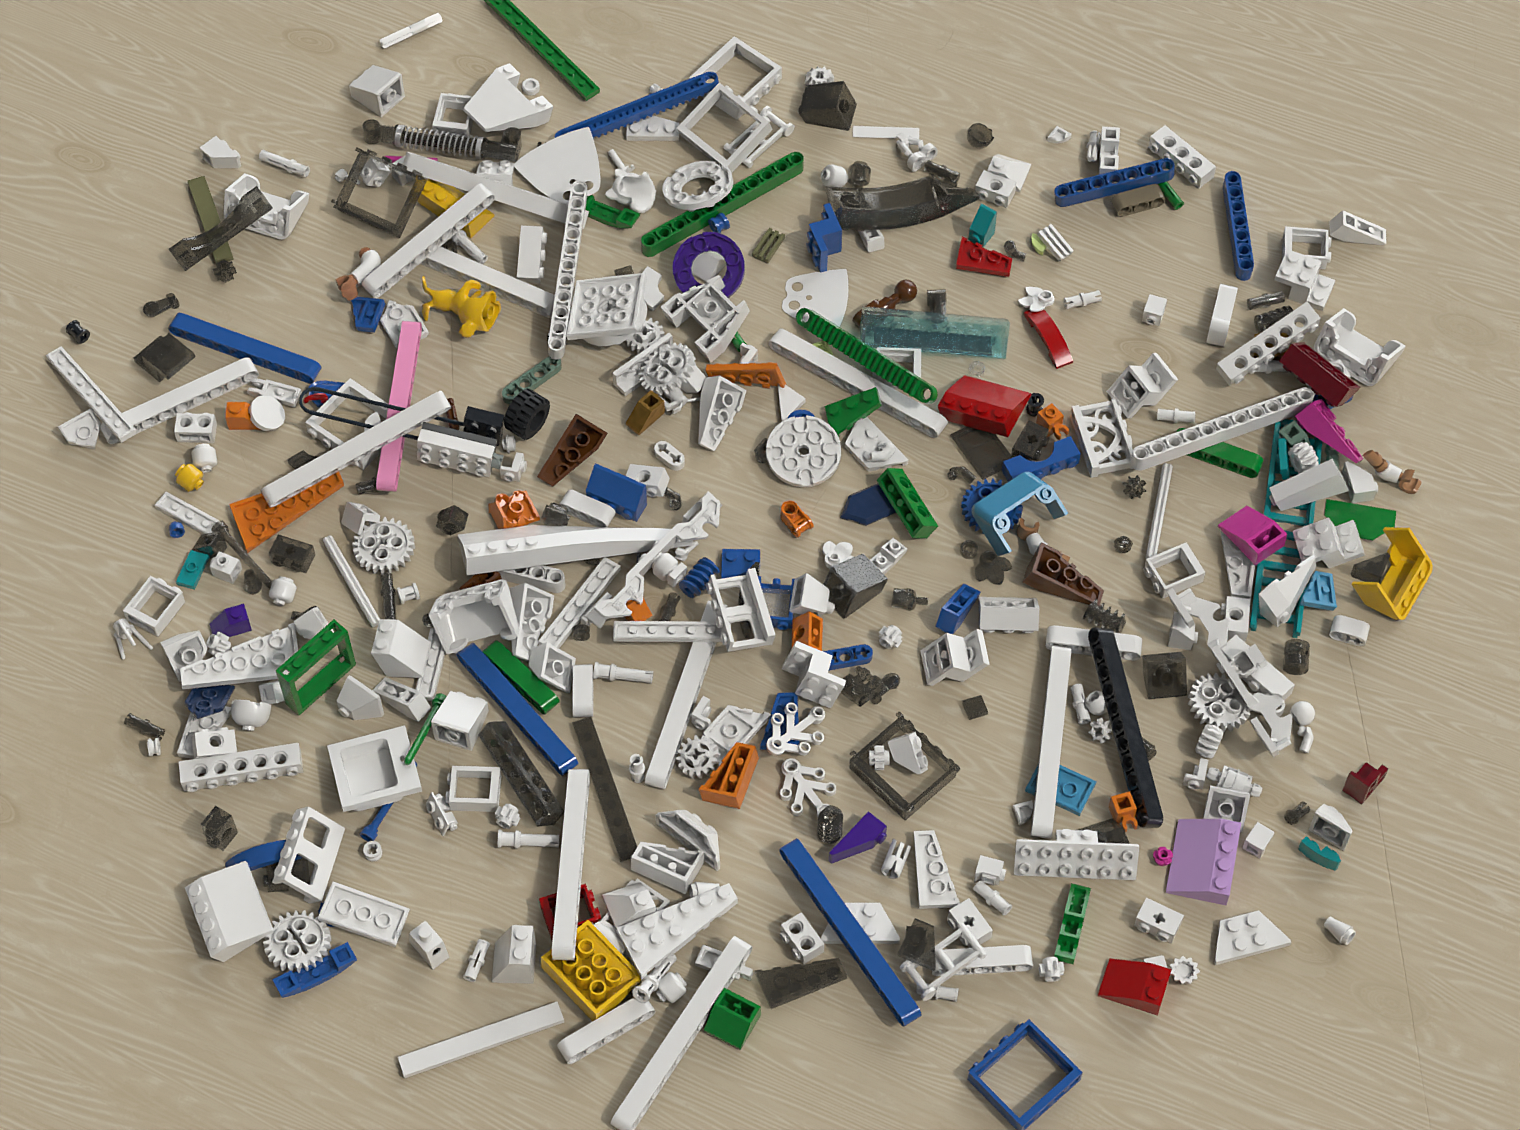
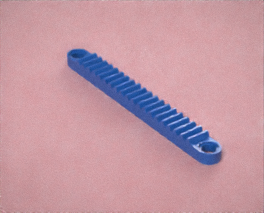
M715 72L703 73L557 131L555 138L574 130L589 127L594 140V137L597 136L599 138L601 134L607 135L608 131L612 133L614 129L620 130L621 126L625 128L628 123L631 125L634 121L639 122L641 118L645 120L646 116L652 117L654 113L658 115L659 111L665 112L666 108L672 109V106L678 107L679 103L691 102L692 98L697 99L699 95L703 97L705 93L712 91L719 83L718 76ZM708 79H714L712 83H706Z

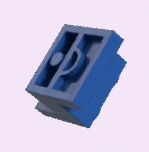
M830 203L823 205L822 220L809 224V232H807V250L809 253H812L814 266L818 267L820 273L827 271L828 255L839 253L842 250V229Z

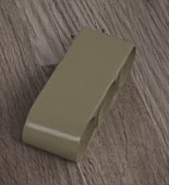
M1158 184L1121 192L1114 195L1111 199L1115 211L1120 217L1160 207L1166 201Z

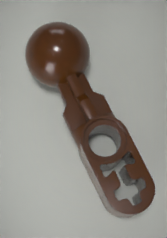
M907 279L899 281L895 286L894 294L881 300H873L858 311L852 321L865 334L870 333L889 318L891 311L896 308L899 302L908 303L916 298L918 292L916 284Z

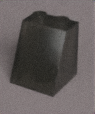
M844 81L806 85L798 112L806 124L849 131L857 103Z
M860 554L832 566L823 585L830 591L828 601L835 604L834 610L845 619L880 594L888 578L864 554Z

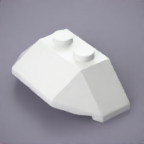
M674 810L656 814V824L689 850L696 852L704 850V861L716 871L720 869L718 834L712 826L705 825L698 815L691 814L687 810Z

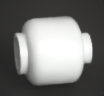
M827 165L821 172L822 183L829 188L840 189L846 184L848 179L846 170L841 166Z
M199 444L192 450V463L203 473L212 471V468L217 465L216 450L210 444Z
M279 576L278 579L272 581L269 597L274 600V604L284 606L285 603L293 602L297 589L293 583L294 580Z
M668 972L659 981L656 994L663 1002L668 1000L670 1003H674L686 993L685 986H687V983L678 972L675 974Z

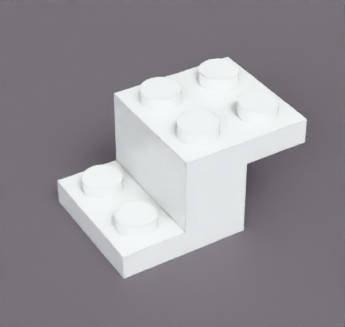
M1288 249L1275 276V281L1292 286L1289 300L1301 304L1308 302L1312 308L1320 311L1324 310L1335 284L1334 279L1318 274L1322 261Z
M1152 353L1142 366L1129 365L1106 392L1112 399L1116 400L1117 405H1120L1121 411L1125 416L1132 418L1143 405L1156 406L1178 379L1157 353Z
M1328 517L1293 531L1301 562L1314 555L1316 562L1323 560L1330 569L1365 556L1354 520L1334 526Z
M979 629L974 630L964 638L945 633L920 650L927 685L934 686L946 677L964 682L990 665L983 631Z
M798 641L795 642L782 666V670L799 676L795 691L796 695L828 708L833 706L846 680L828 673L832 655Z

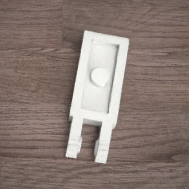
M258 378L252 380V385L257 388L249 387L247 393L255 398L262 395L271 396L280 404L291 407L296 406L302 393L300 388Z

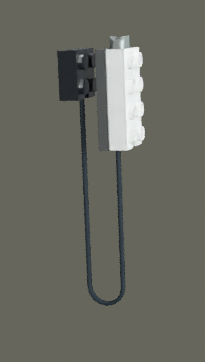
M320 387L307 388L299 397L301 409L308 414L369 429L374 427V425L309 410L303 405L302 398L308 392L319 391L397 411L407 409ZM470 406L467 407L464 422L440 416L434 418L435 420L464 426L463 431L423 422L419 436L411 434L402 436L417 440V460L426 464H436L443 468L457 469L460 472L473 473L480 477H490L492 468L500 470L504 455L496 453V446L500 445L503 435L504 415Z

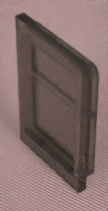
M968 426L951 434L952 439L982 480L1002 471L1003 461L1011 459V454L996 434Z

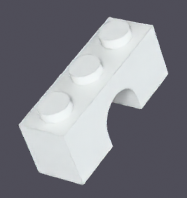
M1102 126L1099 175L1118 170L1120 128Z

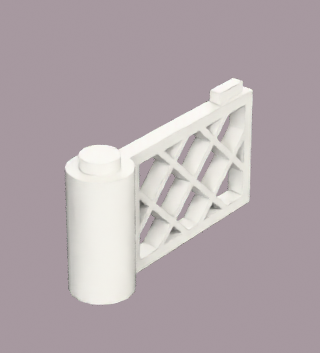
M638 878L636 881L631 880L627 884V886L641 882L649 890L653 900L662 902L660 907L655 908V912L665 909L670 904V900ZM608 912L600 922L592 924L626 958L628 953L617 934L615 926L607 922L611 918Z

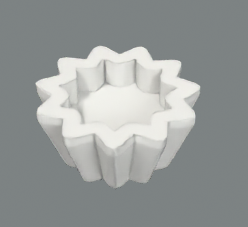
M1184 956L1181 959L1175 958L1174 963L1170 965L1174 981L1180 982L1182 985L1184 983L1191 984L1192 981L1197 980V974L1200 972L1196 968L1198 963L1192 962V958L1186 959Z

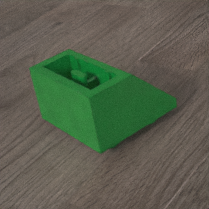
M723 988L712 1008L704 1031L741 1050L761 1016V1006Z

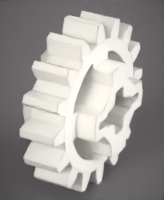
M652 318L648 321L645 320L638 333H635L626 340L627 346H631V351L637 349V354L641 353V351H644L665 336L663 326H659L658 321L653 323Z
M697 735L694 736V740L687 738L688 743H681L683 749L677 750L681 755L676 757V760L679 762L678 767L683 770L682 772L685 775L689 774L693 779L696 775L699 779H702V774L704 773L709 776L708 771H715L713 765L719 764V761L716 759L720 757L717 751L719 748L712 739L707 740L704 735L701 739ZM702 746H706L709 750L703 749ZM687 764L693 765L694 768L689 767Z

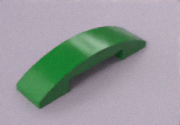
M593 195L587 196L585 210L589 211L588 217L605 225L629 229L633 227L640 217L638 212L627 208L621 211L595 201Z

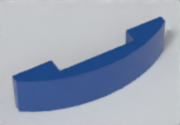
M286 840L274 841L247 849L225 862V866L227 868L246 861L250 871L277 863L280 860V853L284 848ZM297 854L295 860L301 859L302 856Z
M347 942L330 950V955L322 958L323 962L316 961V967L309 965V971L302 968L300 973L297 971L293 973L290 970L272 979L281 997H289L314 988L357 961V958L349 943Z

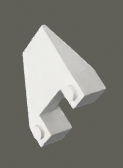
M509 63L494 70L465 105L463 111L484 132L532 128L545 124L550 120L553 105L543 96L529 101L517 89L520 73Z

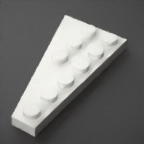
M728 883L617 927V934L641 980L647 975V972L661 965V961L666 957L672 956L695 938V934L700 930H705L710 926V922L715 918L721 917L738 903V898Z

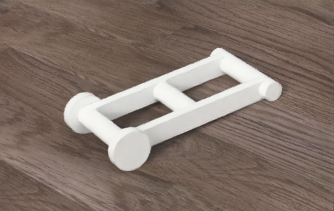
M769 106L764 107L760 115L768 117L780 129L768 140L763 139L760 143L761 146L742 162L748 168H751L754 164L753 161L782 135L788 137L795 128L792 123L786 124L771 113L772 108ZM757 121L754 122L731 144L726 143L723 148L732 155L736 151L735 148L750 136L760 124Z
M963 922L957 926V931L914 961L913 958H910L901 964L900 970L902 972L907 971L922 991L921 998L923 1001L931 999L937 993L935 988L978 957L984 959L987 956L985 950ZM963 935L975 952L954 966L942 949ZM936 954L948 972L930 985H927L916 968Z

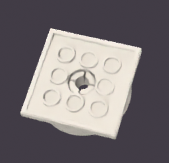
M646 273L576 280L566 334L567 339H584L592 345L610 346L621 344L635 333H638L647 316V305L644 300L647 280Z

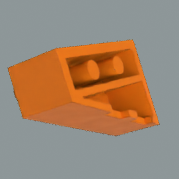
M736 742L722 759V763L717 770H713L708 781L699 788L702 800L740 809L759 759L756 747Z

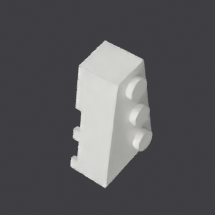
M521 225L517 279L525 283L540 284L541 278H544V267L542 265L546 257L545 244L547 243V233H544V229L541 226Z
M640 842L631 857V870L686 894L689 885L692 884L704 863V850L696 852L685 850L683 847L674 849L667 848L666 845Z

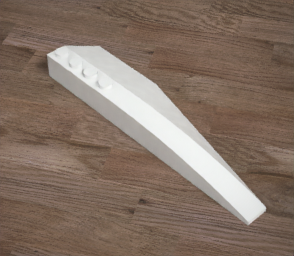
M528 525L458 534L457 536L467 575L647 552L651 550L652 545L657 540L660 541L671 529ZM678 540L671 548L694 545V541L682 542Z

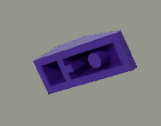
M868 811L829 852V862L831 864L870 850L877 844H881L887 837V825Z

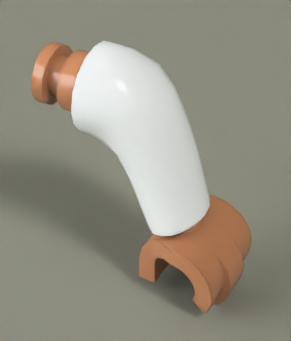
M368 247L362 248L359 251V257L361 258L359 267L350 275L335 279L342 296L348 301L357 297V287L361 286L363 280L381 265V258L375 250H371Z

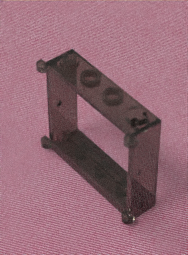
M356 147L355 151L359 153L337 200L332 199L331 203L335 204L333 208L400 238L427 180L422 177V173L414 169L410 172L407 170L408 167L401 163L395 165L392 163L393 160L385 156L379 158L377 153L367 149V151H363ZM368 158L416 179L395 224L347 203Z
M898 712L896 713L897 720L858 753L854 750L850 753L852 758L850 759L849 768L906 821L952 781L960 771V767L952 759L945 757L938 746L932 745L924 733L918 732L910 720L904 719V715ZM899 730L905 734L916 732V735L921 740V749L946 771L944 775L911 803H908L864 761L869 757V750H874V746H882Z

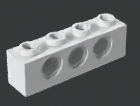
M1166 125L1150 136L1148 146L1150 150L1162 159L1169 158L1173 160L1175 170L1187 178L1191 184L1200 189L1214 178L1216 166Z

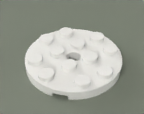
M794 416L782 421L773 429L767 441L766 457L770 469L781 481L796 487H812L825 482L835 473L841 459V445L837 433L825 421L813 416L796 418ZM800 448H807L809 453L800 455L798 451Z

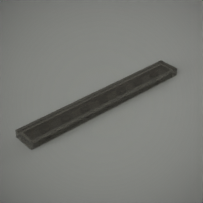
M592 717L572 722L620 862L629 860L637 849V844Z

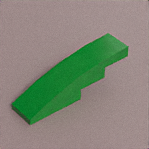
M1071 883L1054 954L1058 961L1074 965L1091 891L1089 887Z

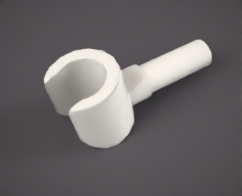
M340 169L335 173V179L340 183L346 179L358 185L360 184V180L349 176L344 169Z
M695 541L694 545L687 547L685 550L678 547L675 551L677 554L675 558L685 561L688 553L699 543Z

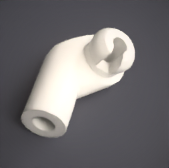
M886 442L881 452H870V461H887L895 452L893 443Z

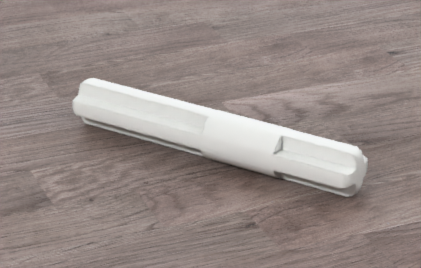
M439 13L431 15L380 39V45L384 49L441 23L442 17Z

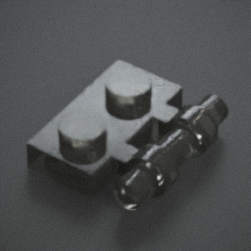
M857 666L855 673L858 675L854 677L848 674L843 678L846 682L841 694L861 707L875 696L873 690L884 688V683L881 682L878 676L872 675L867 668Z

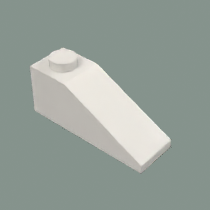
M1341 211L1329 221L1330 236L1343 242L1375 245L1386 244V229L1346 211Z
M386 677L372 690L406 717L418 722L431 709V706L420 691Z

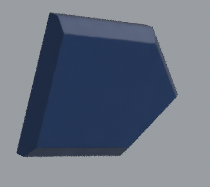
M877 483L849 495L840 518L847 521L848 519L867 526L895 514L896 511Z
M218 685L192 688L185 700V705L197 719L219 713L224 710L235 690V686Z

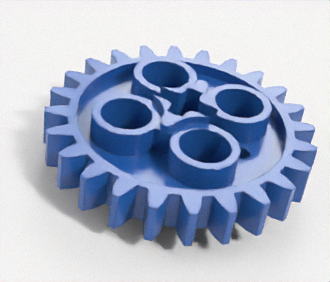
M992 478L991 483H988L984 479V484L977 481V487L971 485L970 490L966 489L961 503L962 515H965V521H969V527L975 525V531H978L980 527L972 515L973 505L983 499V496H987L1001 487L1002 480L995 483L994 478ZM1022 503L1006 513L1010 520V529L1014 528V524H1018L1019 518L1022 516Z

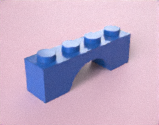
M1070 436L1054 442L1052 454L1046 460L1034 462L1019 455L1003 461L1002 473L1007 482L1023 472H1031L1042 479L1047 475L1057 474L1063 469L1075 467L1079 464L1081 453Z

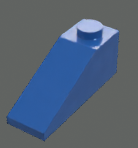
M963 584L941 608L935 627L945 633L954 634L961 626L981 591Z

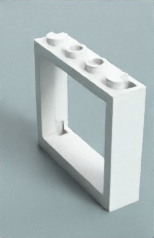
M734 36L689 77L691 79L706 72L716 73L738 53L768 73L742 97L746 104L750 106L756 105L762 96L768 94L771 88L779 83L782 79V67ZM710 92L705 93L703 98H705ZM724 95L714 104L736 120L743 114H746V112Z
M718 83L677 127L679 134L711 161H715L720 166L726 165L731 173L773 130L768 117L758 114V110L753 105L748 106L740 95H734L733 90L729 86L725 85L724 87L721 83ZM722 95L726 96L760 124L727 160L690 131Z
M351 378L337 391L386 403ZM333 395L316 412L330 415L346 398ZM362 402L385 419L387 418L388 408ZM312 415L305 423L307 432L311 434L313 439H319L326 448L332 449L344 443L319 426L326 418ZM382 448L351 465H356L364 470L381 453Z

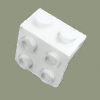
M484 160L479 163L476 174L513 186L514 163L509 160H502L500 162Z

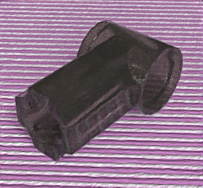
M946 289L927 290V305L930 307L931 322L935 323V325L947 322Z

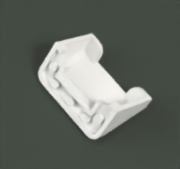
M244 173L225 190L224 218L232 225L283 240L291 234L306 208L309 193L297 190L291 195V200L260 191L258 179Z
M1343 308L1325 322L1314 344V350L1329 362L1340 359L1351 377L1364 385L1373 386L1378 383L1402 354L1405 345L1396 340H1390L1385 344L1384 348L1354 330L1356 318L1351 312Z
M497 580L444 594L436 599L429 613V618L446 654H457L470 641L498 634L501 635L502 639L513 640L520 631L506 580Z

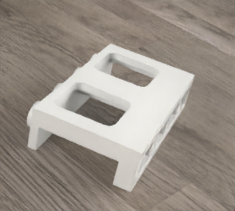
M748 569L746 575L717 580L714 574L710 575L709 582L706 583V590L708 594H711V607L713 611H716V624L718 628H721V641L723 645H726L727 652L772 645L776 635L756 569ZM738 587L741 591L744 605L724 608L719 590ZM749 621L754 639L734 642L729 623Z
M305 807L297 809L293 814V821L290 830L287 832V839L280 853L281 857L274 871L272 883H284L304 894V901L310 904L320 902L323 899L345 828L314 809ZM308 818L327 828L321 847L314 845L303 837ZM297 854L315 864L309 884L291 874Z

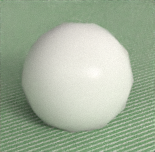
M1094 691L1086 698V707L1093 715L1100 716L1107 712L1102 691Z
M1306 701L1296 702L1290 710L1293 719L1300 726L1309 725L1314 720L1315 710Z

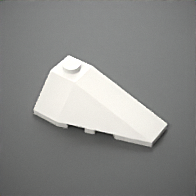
M720 375L705 378L700 398L698 444L710 451H715L725 435L726 428L732 424L736 412H739L742 408L746 394L745 389Z
M523 583L510 588L520 630L518 636L511 640L513 656L528 662L531 649L538 645V638L546 628L544 625L547 619L551 617L554 595Z

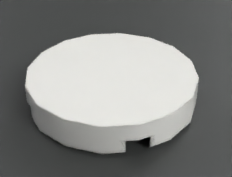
M262 395L250 403L248 412L250 413L252 423L257 428L263 431H274L284 423L285 411L275 398Z

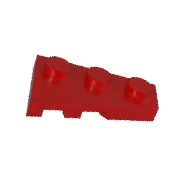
M962 236L956 269L1005 277L1010 276L1012 258L995 250H987L981 244L967 241L968 238Z

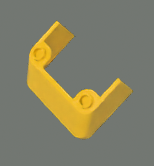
M1384 527L1383 531L1391 542L1386 553L1391 567L1381 584L1379 582L1353 581L1351 585L1366 606L1394 620H1404L1431 575L1433 565L1410 528Z

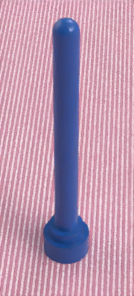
M393 803L382 805L372 823L367 825V827L365 826L360 832L361 838L367 842L376 839L378 836L377 828Z

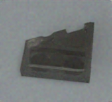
M915 918L898 951V956L935 971L934 926Z

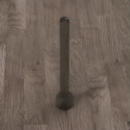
M223 520L214 524L211 531L217 537L224 538L270 590L272 580L229 534L227 524Z

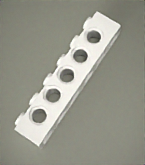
M1305 302L1218 362L1216 370L1229 386L1233 383L1238 384L1244 379L1245 375L1256 372L1262 363L1267 364L1273 360L1274 355L1278 352L1281 354L1293 342L1298 343L1307 332H1314L1319 327L1321 318L1310 304ZM1296 322H1300V323H1302L1304 326H1303V327H1297V326L1295 325V323H1296ZM1285 332L1289 337L1284 338L1280 333ZM1265 343H1272L1274 347L1268 348L1265 346ZM1257 353L1259 357L1252 358L1250 354ZM1241 363L1244 365V368H1237L1235 364Z
M299 743L179 761L180 783L184 792H195L203 788L214 789L222 785L233 786L241 782H256L260 779H276L279 776H295L298 773H304ZM280 761H285L283 764H277ZM245 767V769L238 771L239 768ZM225 770L224 773L217 774L219 771ZM205 773L204 776L198 777V775Z

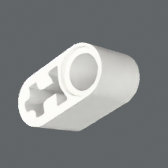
M1337 615L1333 619L1329 636L1337 641L1355 646H1364L1367 641L1370 625L1361 620Z

